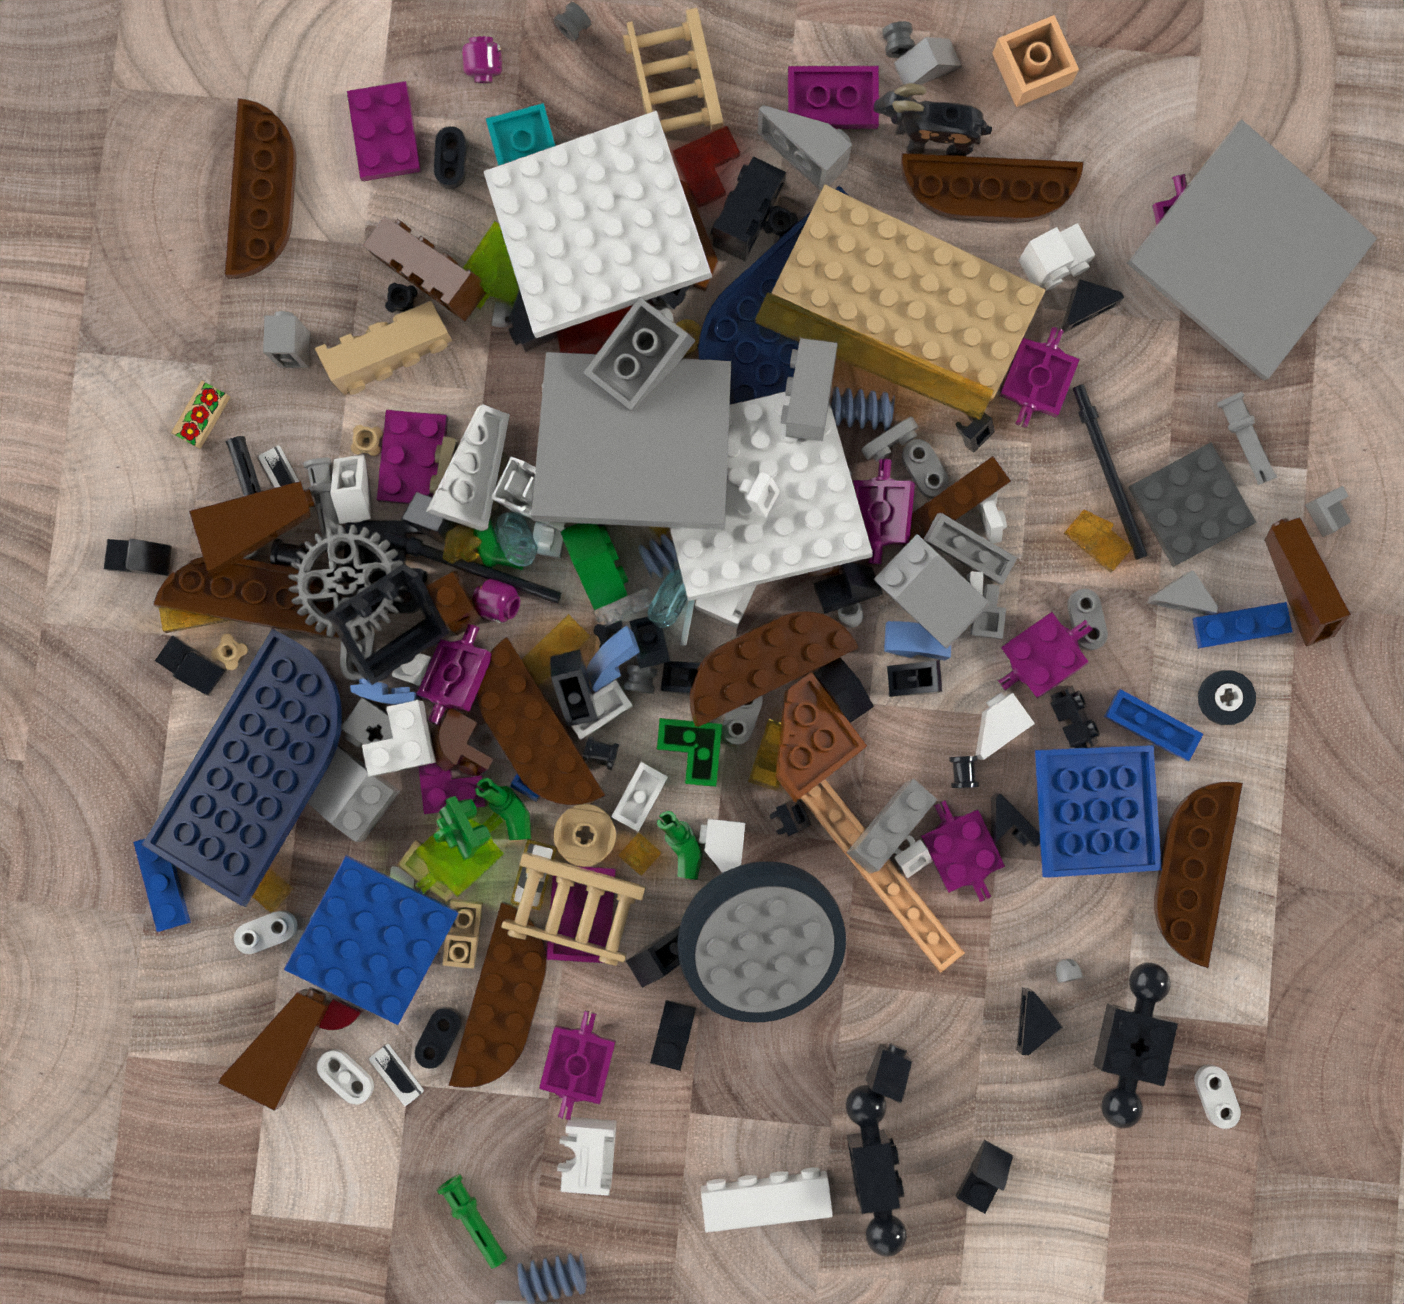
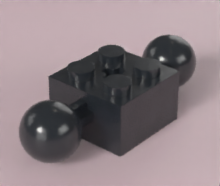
M1152 962L1138 965L1130 974L1129 986L1131 992L1136 997L1134 1010L1107 1003L1093 1063L1095 1067L1103 1072L1119 1075L1117 1087L1110 1089L1104 1095L1101 1109L1106 1121L1112 1126L1121 1129L1136 1125L1142 1117L1143 1104L1136 1093L1138 1080L1165 1086L1178 1023L1168 1018L1153 1015L1155 1003L1163 1000L1168 995L1171 981L1167 971L1162 966ZM1140 1041V1045L1136 1050L1131 1048L1132 1042L1137 1043Z
M862 1085L853 1089L846 1100L847 1115L852 1122L860 1126L861 1132L847 1135L856 1199L862 1214L873 1213L874 1215L866 1229V1240L869 1247L877 1255L892 1257L902 1251L907 1241V1231L903 1222L894 1216L892 1212L894 1209L901 1208L899 1198L905 1197L902 1178L899 1177L898 1170L894 1169V1165H899V1156L893 1138H888L884 1129L879 1130V1123L884 1118L887 1109L885 1097L871 1091L869 1085Z

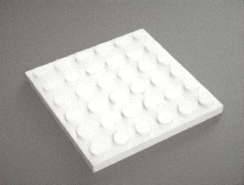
M657 111L483 171L531 328L536 338L634 305L639 297L646 301L712 278Z
M785 392L729 406L725 530L670 527L688 601L872 557L871 546L830 402L823 441L786 436V424H781L783 405L789 406L790 396H785ZM760 472L770 475L780 490L767 517L755 514L747 500L744 499L746 493L739 491L744 479L755 482Z

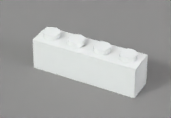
M806 1168L801 1170V1174L789 1175L786 1171L774 1172L770 1174V1178L757 1179L755 1175L739 1177L738 1182L726 1183L725 1179H714L708 1181L707 1185L701 1186L705 1232L833 1217L826 1171L820 1172V1168Z

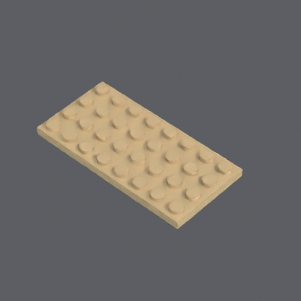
M824 184L771 296L992 401L1046 289Z

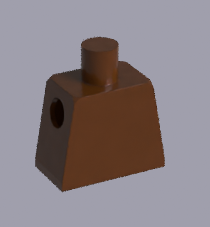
M456 570L426 586L444 622L457 636L465 632L467 624L476 626L484 621L476 611L475 604ZM468 616V617L465 618L464 620H462V621H460V622H457V621L460 620L461 618Z

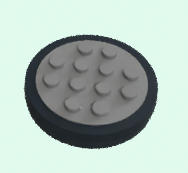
M773 861L740 865L727 870L708 882L688 905L678 933L680 965L693 993L706 1007L715 1013L741 1022L758 1023L783 1019L796 1014L814 1003L835 980L843 963L846 950L844 921L835 899L827 888L807 871L790 864Z

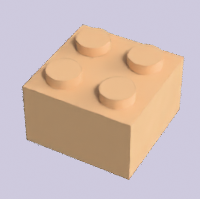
M1055 15L998 38L992 53L1016 107L1071 85L1079 71Z

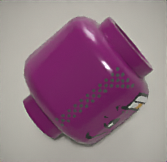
M488 36L469 38V43L464 44L462 48L463 71L465 75L474 77L475 83L478 84L492 83V77L498 76L502 72L500 45L493 42V38Z
M488 579L481 586H477L472 596V601L475 603L474 606L478 614L496 623H505L509 619H513L518 613L521 602L517 590L512 585L495 579Z

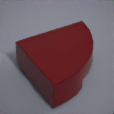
M333 998L319 1028L325 1030L343 1029L356 1021L361 1015L362 1010L337 998Z

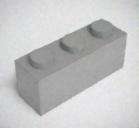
M800 338L798 350L792 349L790 368H795L794 378L788 377L785 396H790L789 406L783 405L781 424H786V436L823 441L836 361L837 343Z
M915 779L905 782L846 853L868 873L879 871L937 799Z

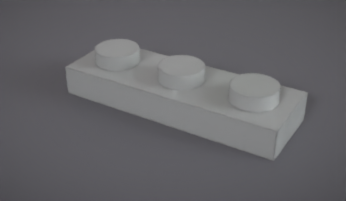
M937 513L923 539L928 544L976 572H983V576L1000 585L1004 584L1017 557L942 513Z

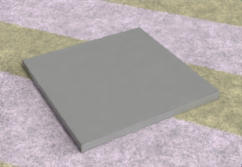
M1241 119L1228 133L1127 264L1264 381L1270 378L1376 241L1377 237Z
M546 352L531 514L532 521L725 530L731 361L681 359L677 366L631 411L583 373L595 358V354Z

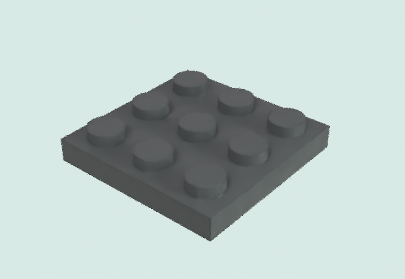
M1212 443L1197 449L1128 487L1172 567L1256 523Z

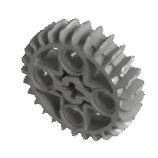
M338 525V534L336 535L329 528H326L327 538L323 539L316 533L314 536L317 544L313 545L306 541L304 544L309 549V552L307 554L300 551L297 552L298 556L303 559L302 563L292 562V566L299 570L298 574L289 575L290 579L297 582V585L289 587V591L299 593V596L292 599V602L296 605L303 604L297 611L298 614L303 616L309 613L310 615L305 622L308 625H312L318 621L315 630L319 633L325 627H328L326 635L331 638L336 633V630L325 614L316 607L314 602L334 600V607L336 608L372 585V576L376 572L384 571L387 575L403 564L401 560L392 561L398 555V552L395 549L386 552L390 546L387 540L378 544L380 535L375 532L368 538L369 530L365 527L361 530L360 535L357 534L355 525L350 526L349 533H346L342 525ZM342 545L351 546V554L346 559H338L337 551ZM359 545L373 551L382 563L362 564ZM327 551L330 569L311 571L316 560ZM354 566L361 573H358L356 570L350 567ZM346 576L356 580L354 583H350V589L340 585L347 580ZM316 579H322L324 583L323 590L318 594H312L310 592L311 583ZM402 586L397 591L406 590V586ZM334 592H338L339 594H341L342 596H344V597H346V598H345V599H342L341 596H339L338 594H336V593H334ZM399 595L392 600L384 598L378 608L369 616L363 618L358 615L355 620L347 622L345 625L353 639H358L359 630L365 636H370L369 627L371 626L381 631L379 621L382 619L390 623L391 620L386 614L389 611L397 614L399 611L393 606L394 601L403 602L404 599Z

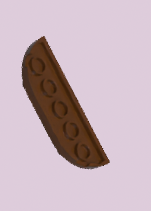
M238 98L225 264V276L228 279L244 278L264 270L284 250L292 230L297 166L294 141L284 123L264 105Z
M902 153L900 157L901 171L907 188L913 197L929 211L952 219L1007 222L1035 221L1045 218L1060 209L1075 191L1082 175L1084 163L1079 161Z
M203 557L196 558L175 573L172 572L159 588L153 603L155 607L331 638L326 635L328 627H325L319 633L315 630L318 621L312 625H308L305 622L310 615L309 613L303 616L298 614L297 611L303 604L296 605L292 602V599L299 596V593L289 591V587L297 585V582L290 579L289 575L298 574L299 570L281 565L241 559L220 573L210 576ZM319 579L314 580L310 585V592L312 594L320 593L324 588V584ZM334 600L314 602L316 607L325 615L335 609ZM336 632V633L334 634V636L331 638V639L341 640V639L339 638L337 632Z
M801 611L777 617L721 644L712 650L701 662L693 688L690 690V710L695 727L704 725L858 649L859 647L855 639L835 619L817 612Z
M508 637L504 638L490 652L492 653L491 661L478 689L477 697L484 720L517 774L535 794L554 803L582 805L605 797L606 794Z
M1240 782L1207 784L1191 792L1179 803L1168 823L1161 857L1162 870L1158 873L1154 913L1160 933L1168 945L1182 958L1205 968L1209 967L1243 785Z
M503 901L500 904L448 1086L472 1088L497 1080L509 1071L519 1059L529 1037L547 971L546 946L543 939L527 935L526 939L515 938L508 935V929L501 928L504 920L510 919L515 921L518 911L517 907ZM529 917L527 925L536 927Z

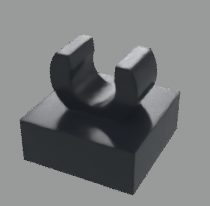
M969 410L967 417L972 423L969 426H963L960 422H957L956 428L958 433L962 435L965 446L974 453L995 432L992 418L984 411L977 416L975 412Z
M800 799L795 802L789 800L777 806L776 811L770 814V819L780 817L783 823V827L776 830L777 834L780 835L787 832V835L790 836L811 826V822Z

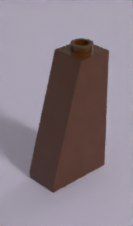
M299 481L189 511L209 575L213 576L309 519L311 517L309 508L315 507L310 489L303 490L302 483Z
M1288 518L1281 519L1271 525L1265 538V543L1303 642L1307 647L1335 637L1351 614L1301 518L1290 521Z
M309 987L308 990L303 989L297 992L221 1076L218 1083L274 1111L281 1107L320 1029L319 1025L331 1001L325 999L326 994L312 987Z

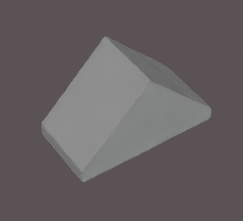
M925 37L894 62L903 85L908 83L921 85L960 69L962 66L950 39Z
M1194 570L1183 574L1148 599V604L1206 616L1215 614L1218 610L1217 604Z

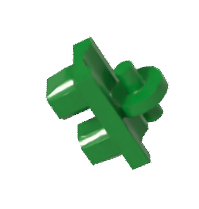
M453 796L446 800L447 804L439 811L442 818H439L436 822L440 830L433 837L437 843L446 841L450 849L457 847L463 860L472 858L475 852L490 840L491 835L483 824L474 828L471 827L468 820L475 818L477 815V808L473 800L458 801L456 796Z

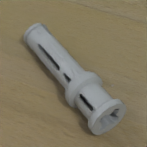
M1240 392L1218 402L1217 406L1223 409L1230 424L1227 428L1232 433L1235 432L1255 475L1257 484L1260 485L1276 478L1277 475L1274 473L1252 425L1255 423V417L1249 414L1242 399L1244 393Z
M328 457L303 462L304 468L308 470L311 485L308 489H310L311 495L315 499L323 539L327 538L326 528H329L336 535L338 534L339 525L330 494L332 479L329 465L331 464V459ZM342 545L338 549V551L344 550V545Z

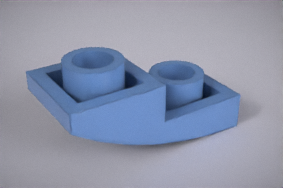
M886 622L884 652L909 658L921 655L942 661L951 658V645L946 649L919 623Z
M625 626L608 639L588 664L586 669L591 687L595 692L620 677L621 674L618 666L640 652L634 633L628 626Z
M362 678L359 679L358 685H350L351 692L384 704L398 705L419 700V697L416 695L417 693L410 692V687L391 688V694H388V686L382 682H376L371 685L366 679Z

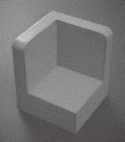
M1343 486L1305 505L1322 537L1336 532L1351 522L1340 502L1349 497Z

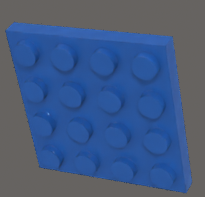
M1154 745L1035 750L1042 877L1052 878L1162 870Z
M345 855L287 961L284 970L399 1025L459 913L457 910Z

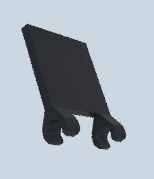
M363 520L358 523H345L346 533H349L351 525L356 526L357 534L359 535L363 527L369 530L368 538L377 532L380 535L378 544L383 541L386 531L406 537L407 534L425 535L403 520ZM345 545L344 559L351 554L350 545ZM359 545L362 564L382 563L373 551ZM390 545L386 552L392 549L398 552V555L392 561L401 560L406 565L405 550ZM354 566L350 567L356 570L358 573H361ZM411 568L420 575L424 583L427 582V571L421 568ZM376 572L372 576V582H376L386 576V572ZM346 576V577H347V580H346L345 582H355V581H356V580H353L351 577Z

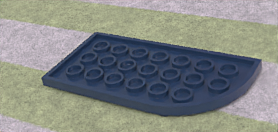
M840 185L835 189L848 195ZM811 211L718 296L705 318L699 340V360L731 361L730 405L786 392L788 377L794 378L795 368H790L792 349L798 350L800 338L837 343L838 353L855 337L771 296Z
M271 629L142 844L240 906L246 907L327 771L339 743L342 726V707L339 692L331 673L312 651L275 629Z

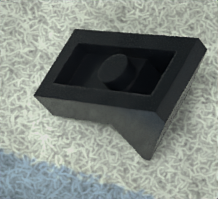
M131 538L129 541L107 539L104 569L117 572L169 576L172 546Z
M852 562L841 564L843 574L814 583V589L824 614L882 595L881 587L874 580L876 575L873 568Z
M659 614L629 621L640 651L636 654L639 668L642 669L670 662Z
M173 635L155 659L157 663L172 672L174 678L208 696L226 671Z
M995 793L991 797V837L993 842H997L1012 827L1014 831L1011 834L1024 847L1027 844L1037 847L1040 844V833L1001 793Z
M666 1000L650 1063L681 1071L696 1007Z
M984 1139L955 1195L956 1198L986 1214L997 1190L1004 1191L1013 1155Z

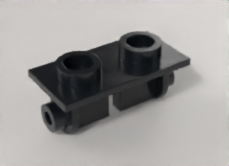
M1070 686L1065 690L1066 696L1063 695L1062 691L1051 695L1052 702L1050 704L1058 721L1061 722L1069 718L1072 721V724L1062 728L1070 747L1088 748L1087 741L1091 747L1095 746L1099 742L1097 737L1100 736L1094 720H1088L1084 711V708L1087 706L1082 693L1079 690L1075 692L1074 687Z

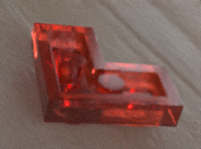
M728 126L673 150L674 159L689 186L698 208L726 196V191L715 168L740 157L739 148Z

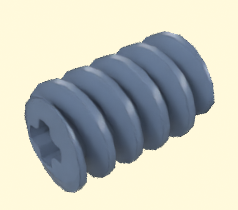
M834 386L831 409L836 426H840L843 418H846L848 427L852 428L855 420L858 419L861 429H864L867 421H871L873 430H876L879 423L883 422L885 431H888L893 419L895 395L889 401L888 393L883 392L879 400H877L876 392L871 390L867 399H865L862 389H859L855 397H853L851 389L846 388L843 395L840 396L839 388Z
M665 534L660 536L661 545L653 539L649 541L650 550H647L642 544L638 546L639 554L651 579L652 572L662 578L663 567H666L671 573L675 572L674 562L678 563L673 539L670 540Z
M568 1253L567 1264H563L558 1255L555 1258L554 1266H550L547 1258H543L541 1269H538L535 1261L532 1260L529 1271H525L522 1263H518V1281L522 1298L524 1299L525 1296L529 1304H534L538 1294L540 1300L545 1302L548 1300L550 1291L554 1299H559L562 1289L567 1297H571L574 1292V1286L579 1294H585L587 1278L582 1253H580V1259L577 1262L572 1253Z

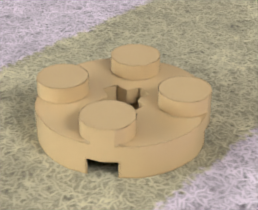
M592 804L576 805L567 809L558 818L553 834L554 843L563 858L573 865L582 867L592 866L603 861L612 852L617 837L612 817L599 806ZM584 826L590 827L589 831L594 833V838L588 839L587 844L581 843V838L576 835L577 831H582Z

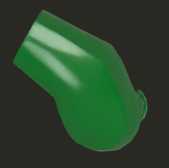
M491 517L488 529L480 531L471 528L477 552L484 565L492 568L498 564L523 571L527 551L501 546L496 537Z
M490 778L481 779L477 786L483 789L484 792L476 788V794L488 801L490 809L505 820L509 841L531 839L530 812L517 794L508 786L499 787Z
M672 811L661 813L659 817L664 823L657 819V825L665 832V841L678 856L677 877L698 880L703 853L691 826L687 822L679 821Z

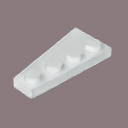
M484 404L477 407L426 512L480 531L488 529L493 503L491 497L496 488L510 414Z

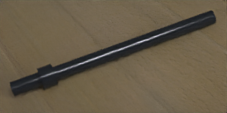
M1084 384L1078 385L1072 389L1080 408L1078 415L1081 423L1086 424L1135 559L1144 558L1148 555L1097 420L1099 418L1096 406H1092Z
M386 531L383 541L387 540L391 546L403 549L405 554L418 558L420 555L485 579L501 581L512 585L516 590L556 604L559 603L561 592L425 545L421 539L412 536L409 539Z

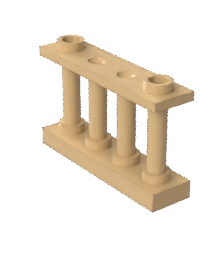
M698 7L686 10V22L681 23L680 27L638 36L635 35L633 22H627L628 34L623 35L626 54L632 53L645 114L653 112L651 105L697 96V98H703L705 108H701V112L660 120L663 132L703 124L704 127H710L711 136L723 134L724 122ZM684 39L685 42L690 41L692 51H688V55L646 64L641 62L638 48ZM691 67V70L697 69L699 79L694 80L692 84L648 93L646 76Z
M523 853L519 866L526 867L525 873L528 876L515 921L510 919L504 920L501 928L508 929V935L515 938L526 939L527 935L599 955V961L617 966L618 961L624 963L627 953L618 951L630 906L635 904L636 899L642 901L646 886L532 853ZM547 873L557 876L556 882H558V886L544 930L527 925L539 880L544 878V874ZM575 882L587 885L586 891L589 892L576 938H572L557 932L570 886L574 887ZM605 890L617 893L616 899L619 900L606 947L588 942L600 896L605 894Z

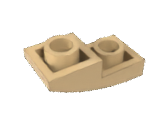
M452 899L450 907L457 910L459 914L445 938L442 965L474 969L483 902Z

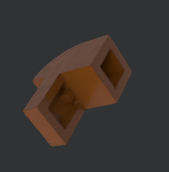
M449 708L444 712L440 725H435L431 732L436 764L444 771L457 764L459 765L458 768L465 774L479 776L489 769L493 759L467 744L477 722L453 708Z

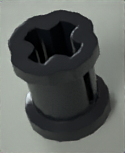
M276 538L271 547L270 563L291 566L292 562L302 563L303 559L298 556L297 552L300 551L307 554L309 549H307L304 543L300 545L283 543L281 539Z
M589 736L584 749L583 759L586 763L591 761L605 765L608 770L612 771L619 744L609 745L595 741L594 737Z
M977 756L949 757V761L953 763L954 782L951 783V788L979 787V782L975 778V761H977Z

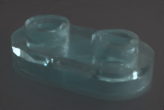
M507 512L501 514L495 525V534L507 560L517 566L532 564L538 547L527 522L516 513Z
M680 569L666 576L648 608V618L659 628H666L675 623L688 601Z

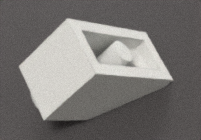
M364 454L334 459L330 494L340 524L348 522L358 523L370 519L372 501Z
M1001 692L986 702L989 708L982 712L976 756L979 760L986 759L1035 724L1013 693L1004 696Z
M708 819L707 825H701L699 843L705 844V852L722 873L741 865L745 822Z

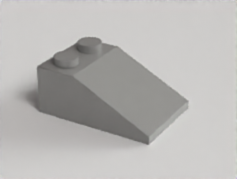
M762 105L759 108L757 133L820 191H822L824 184L830 186L847 168L852 144L844 131L841 129L836 130L828 123Z
M639 297L583 373L633 411L677 366L695 342V339Z
M918 534L874 578L875 582L946 649L990 605L989 601Z
M338 745L327 771L309 799L308 804L353 841L363 842L401 791L380 775L368 777L366 765Z

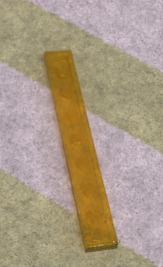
M767 293L755 319L756 324L800 342V338L837 343V359L978 420H981L994 392L993 389L770 293Z

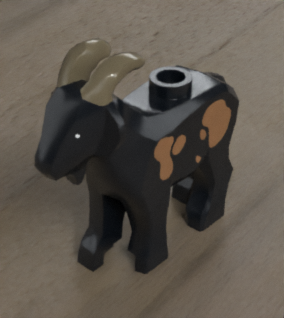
M908 83L901 85L898 89L887 92L874 102L873 111L891 118L892 123L897 125L896 134L903 135L907 133L911 139L906 148L908 154H923L926 143L931 140L943 144L953 143V145L947 148L946 155L967 156L973 151L975 142L981 143V136L991 134L992 127L988 126L984 121L982 111L972 105L932 101L917 102L912 96L924 95L926 93V88L919 84Z

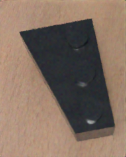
M754 156L749 165H743L737 178L738 184L734 191H730L724 208L711 229L710 234L713 235V247L746 262L763 228V224L770 214V209L774 206L785 184V171Z

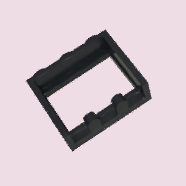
M402 564L325 615L336 630L358 669V673L371 685L386 679L392 671L403 664L411 662L420 652L440 642L441 638L449 634L420 575L405 564ZM407 584L425 619L364 659L345 624L358 615L363 618L369 616L372 613L370 607L384 598L388 600L395 599L399 595L397 590Z

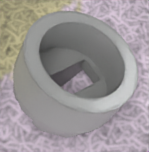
M495 302L491 326L500 328L509 326L511 320L507 316H510L512 308L505 303Z
M860 603L837 610L841 623L846 627H857L863 620V609Z
M1073 959L1058 962L1056 966L1058 983L1083 978L1081 968Z

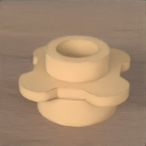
M355 426L353 429L351 451L356 455L368 453L372 457L378 456L381 453L379 442L380 438L383 437V431L379 427ZM366 438H369L370 441L369 443H365L364 440Z
M224 634L221 636V642L218 647L212 649L211 657L215 661L224 663L226 669L235 670L238 668V663L243 660L244 655L248 653V647L244 643L235 641L233 635ZM228 649L232 650L231 655L227 654Z

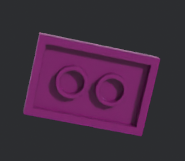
M788 66V112L828 123L834 129H878L879 113L873 111L874 102L879 99V66Z
M406 81L348 90V104L359 175L362 182L421 172L409 89Z
M386 410L376 498L378 502L409 504L416 492L433 498V493H430V481L432 475H437L439 463H435V453L437 445H442L443 436H447V415Z
M577 866L616 878V868ZM552 875L550 910L558 886V882H556L557 876ZM575 882L574 887L570 886L558 934L576 938L589 892L586 891L587 885ZM605 890V894L600 896L588 942L606 947L613 923L615 893ZM548 941L547 960L603 963L599 961V955Z

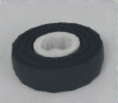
M1221 670L1210 674L1202 682L1198 691V704L1202 713L1210 721L1219 725H1235L1244 721L1252 713L1256 704V692L1252 682L1245 675L1234 670ZM1224 689L1228 690L1227 694L1232 693L1234 696V700L1229 701V706H1225L1227 702H1221L1220 696L1225 694Z

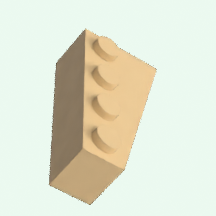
M432 301L395 315L393 317L394 323L389 325L387 322H377L370 325L362 336L352 337L351 333L339 338L340 344L330 349H327L325 344L314 348L331 382L344 395L348 393L349 395H354L363 391L366 388L365 385L374 380L382 381L389 378L394 370L402 366L410 367L420 361L421 356L429 352L435 354L444 350L448 346L447 343L451 342L452 339Z

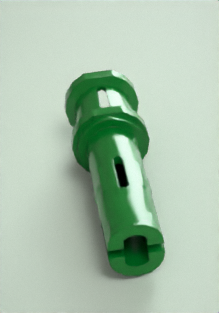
M457 1174L439 1186L436 1191L439 1195L444 1196L452 1209V1217L456 1218V1220H461L490 1268L494 1269L501 1265L507 1259V1256L478 1212L475 1196L471 1197L461 1182L463 1177L461 1174Z

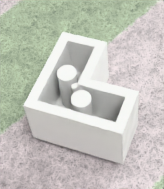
M1077 223L1061 232L1056 227L1029 241L1018 261L1029 281L1041 288L1045 287L1048 291L1061 284L1063 277L1071 273L1075 277L1090 268L1088 264L1095 256V253Z
M420 700L387 707L393 738L362 745L368 777L436 763L424 702Z

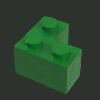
M577 523L560 531L594 611L628 596L624 584L628 583L629 580L622 565L616 567L614 561L618 560L619 557L605 526L598 527L597 524Z
M659 718L657 750L688 753L685 784L717 786L722 724L706 723L695 727L693 721Z

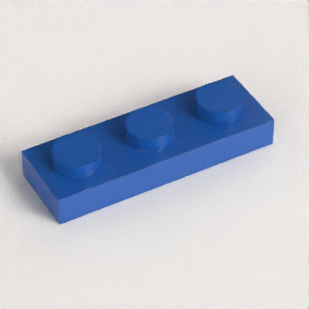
M1287 602L1192 619L1198 649L1293 632Z
M1121 689L1117 690L1104 715L1106 719L1186 762L1190 761L1203 736V733Z
M145 839L133 842L156 931L160 932L191 923L176 866L144 847L142 844Z

